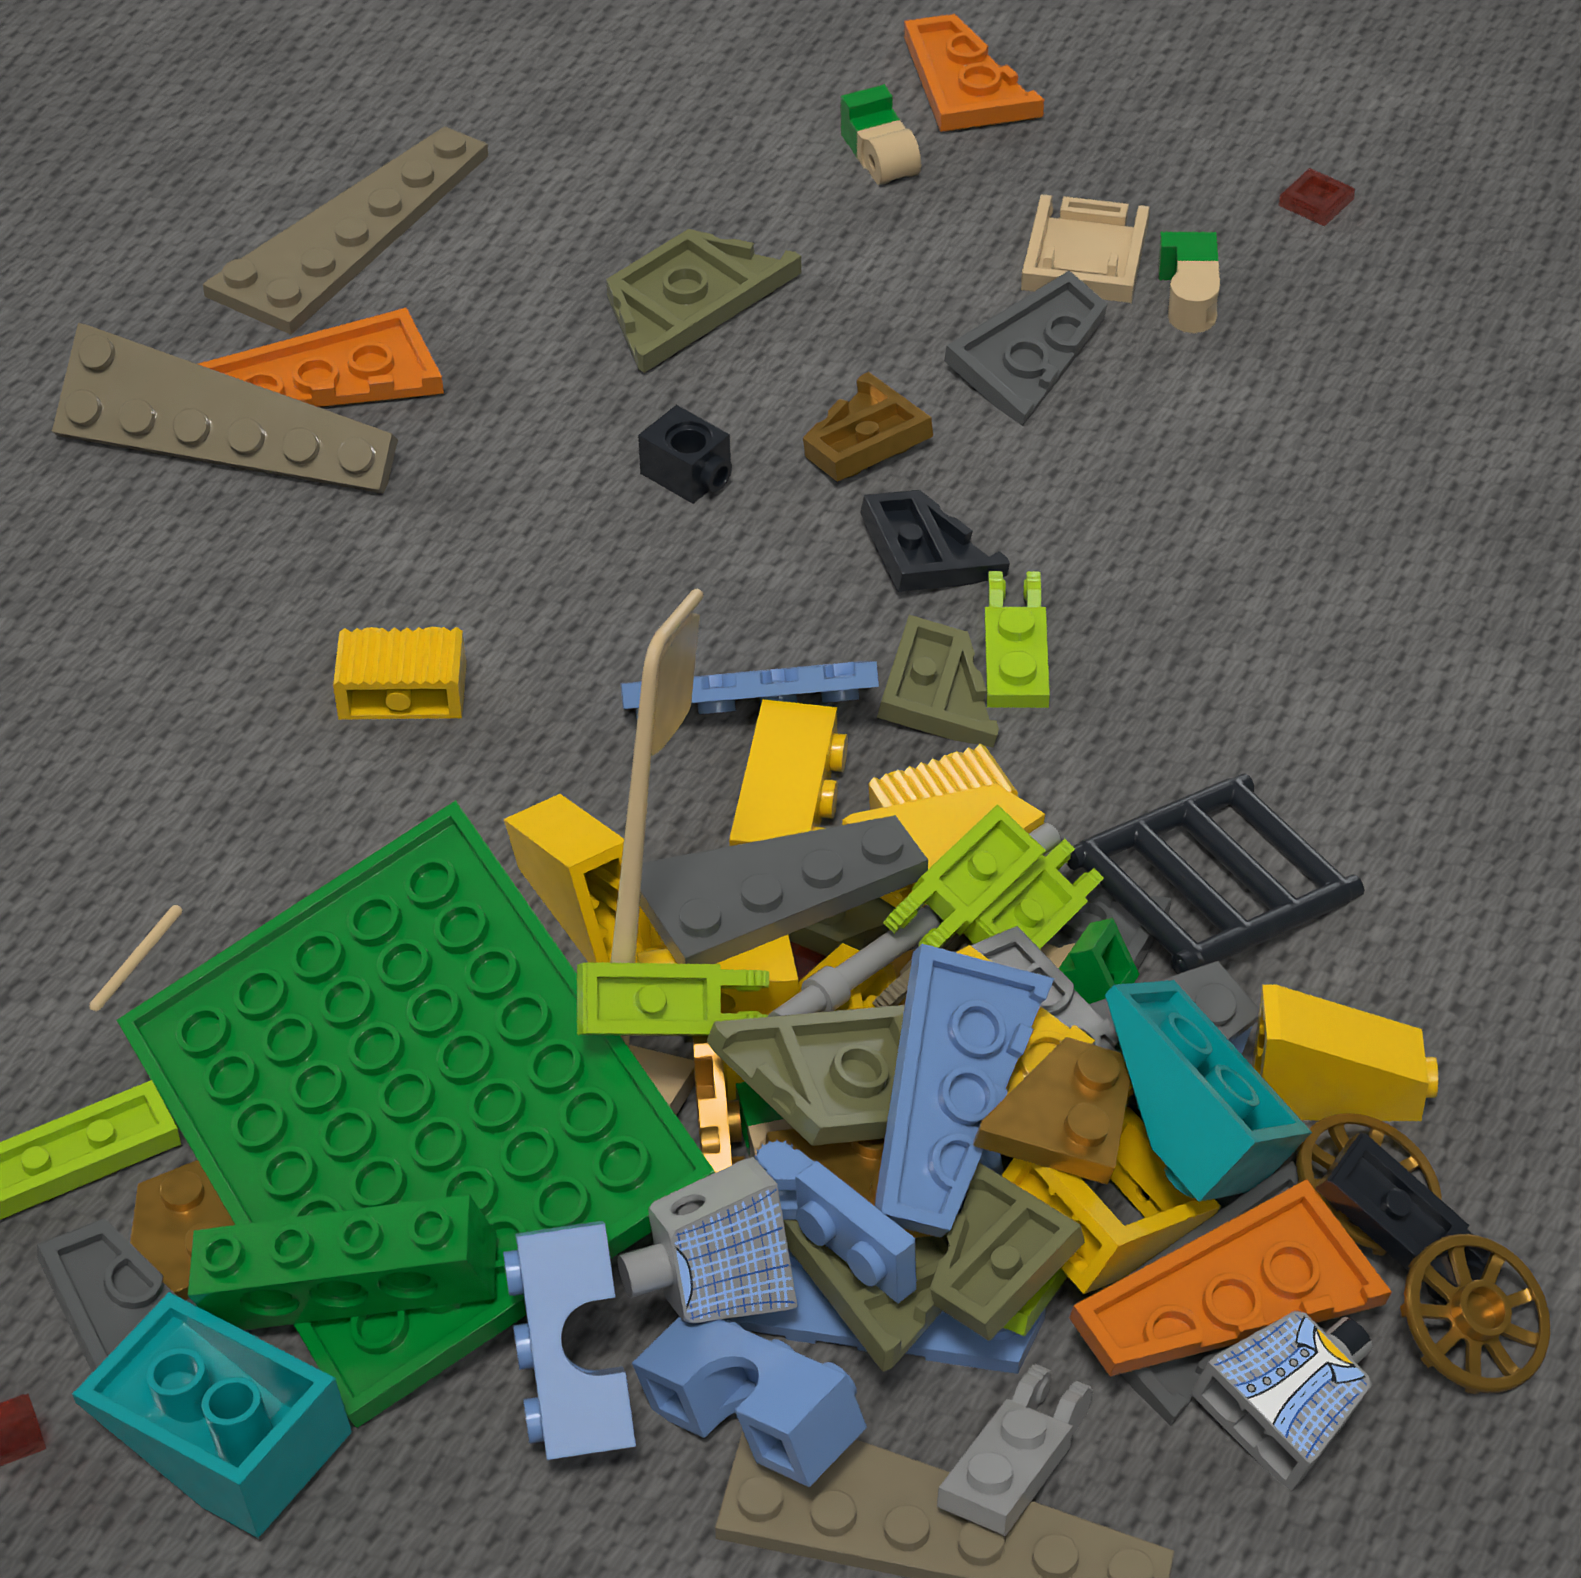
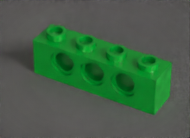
M470 1194L194 1230L188 1296L197 1307L242 1330L494 1299L497 1233Z

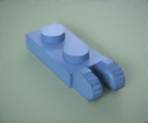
M768 1141V1144H762V1148L757 1149L755 1159L777 1183L783 1220H797L801 1230L810 1241L819 1246L826 1245L848 1263L854 1275L867 1286L876 1285L896 1303L901 1302L916 1290L915 1238L817 1160L814 1162L799 1149L794 1150L792 1144L788 1145L786 1141Z

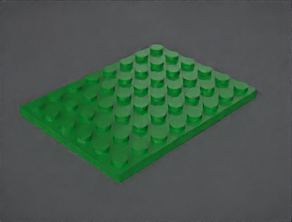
M456 800L117 1019L122 1031L153 1081L235 1225L470 1194L497 1233L494 1299L294 1324L319 1369L335 1377L347 1417L356 1428L526 1316L524 1294L509 1296L503 1254L506 1251L517 1250L516 1233L603 1221L606 1226L611 1259L652 1231L648 1210L654 1201L716 1173L620 1035H577L576 971Z

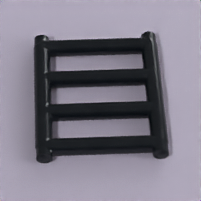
M1245 773L1225 779L1081 840L1078 844L1073 845L1075 850L1071 853V858L1066 862L1067 866L1072 870L1083 867L1087 872H1090L1095 868L1104 877L1099 884L1172 955V967L1177 974L1216 961L1221 962L1346 905L1351 900L1362 896L1365 891L1363 882L1357 875L1352 874L1344 877L1254 793L1253 780ZM1230 805L1312 881L1318 889L1298 898L1294 897L1208 814ZM1183 826L1270 910L1246 920L1159 835ZM1134 847L1221 932L1197 943L1110 856Z

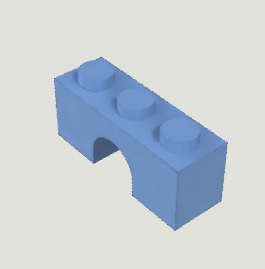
M597 1221L516 1233L517 1250L506 1251L503 1254L509 1296L524 1294L527 1324L513 1325L519 1370L534 1368L538 1397L523 1399L529 1444L544 1442L547 1460L635 1447L628 1385L624 1368L622 1366L601 1370L582 1368L566 1356L561 1344L563 1325L574 1309L590 1301L615 1298L605 1223Z
M679 1316L632 1362L651 1409L663 1418L705 1438L722 1420L736 1413L756 1463L808 1487L867 1428L855 1397L857 1394L856 1386L842 1368L831 1362L822 1364L795 1352L783 1341L777 1339L769 1341L748 1332L730 1318L689 1323L684 1322Z

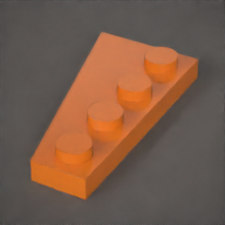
M407 308L198 363V365L316 407L444 394L442 375Z
M1308 1179L1075 1304L1069 1319L1109 1376H1114L1236 1344L1293 1311L1304 1312L1317 1323L1383 1306L1387 1303L1392 1291Z

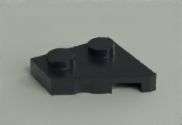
M921 490L864 495L860 511L861 516L898 592L972 585L988 581L989 571H1002L1003 577L1007 576L1010 566L1008 558L1000 551L988 556L970 542L973 530L957 518L945 514L940 509V505Z

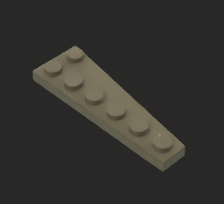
M442 127L241 259L228 262L221 272L203 284L205 297L292 335L489 156L488 144L448 127Z
M80 323L77 325L52 433L66 438L377 493H384L388 485L398 439L392 433Z
M743 1431L715 1526V1536L718 1540L908 1578H1170L1174 1550L1034 1501L1029 1503L1006 1536L937 1507L938 1488L950 1472L857 1439L808 1487L756 1463Z

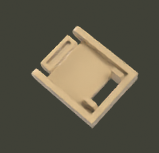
M1041 194L1022 271L1021 290L1036 291L1070 270L1103 300L1132 303L1149 223L1150 207L1139 205L1134 227L1126 226L1128 204L1063 197L1060 219L1050 218L1053 213V196Z

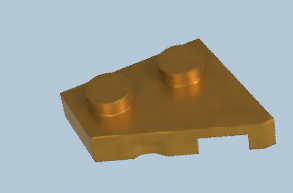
M867 372L856 380L858 393L849 402L838 399L828 410V416L823 421L816 423L803 437L805 457L838 482L846 477L855 476L863 469L895 454L904 453L910 447L933 437L932 417L876 376Z
M1065 1037L981 1121L973 1146L1108 1184L1116 1165L1130 1085V1075L1123 1053Z
M198 1160L138 1183L130 1243L163 1275V1283L175 1295L184 1300L190 1299L188 1288L194 1230L235 1225Z

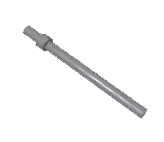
M1044 823L1029 833L1046 850L1043 856L1054 849L1061 841L1059 832L1049 823ZM925 905L904 929H899L895 934L889 930L836 968L825 966L802 983V991L769 1013L768 1017L836 1010L850 999L852 989L917 945L932 928H937L944 920L928 905Z

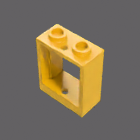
M1129 1106L1125 1108L1116 1165L1110 1179L1144 1215V1219L1124 1226L1080 1176L1017 1158L1012 1159L1002 1174V1177L1081 1225L1085 1243L1067 1260L1061 1269L1083 1294L1123 1279L1211 1218L1221 1207L1215 1199L1199 1202L1196 1198L1188 1197L1169 1181L1164 1170L1167 1165L1152 1149L1144 1122ZM1142 1189L1149 1195V1200L1144 1197Z

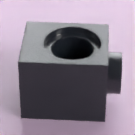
M677 404L638 435L640 474L692 504L709 491L714 493L720 491L731 476L730 434Z

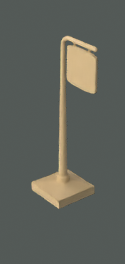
M700 589L692 590L656 631L651 639L644 661L611 963H635L651 755L658 753L671 739L685 719L691 706L700 620L699 614L692 613V611L703 599L704 595ZM620 1035L673 1112L677 1114L695 1083L694 1060L629 1045L630 1036Z

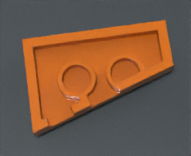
M956 14L904 21V39L940 132L1044 116V99L1035 90L1026 92L1018 84V74L1008 64L1000 67L988 55V45Z

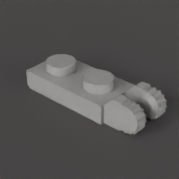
M1037 1364L1032 1365L1028 1373H1025L1019 1381L1012 1400L1006 1399L939 1486L937 1507L1006 1536L1070 1449L1071 1437L1089 1410L1091 1397L1093 1396L1091 1386L1078 1381L1073 1382L1069 1390H1066L1060 1398L1054 1416L1050 1417L1036 1410L1048 1395L1052 1372Z

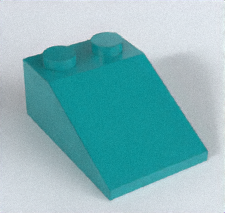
M1175 980L1116 984L1105 994L1151 1147L1167 1165L1164 1169L1165 1174L1180 1192L1188 1197L1196 1198L1199 1202L1248 1192L1271 1176L1312 1133Z
M170 1292L163 1297L72 1393L77 1405L198 1505L257 1538L263 1534L352 1433L335 1377Z

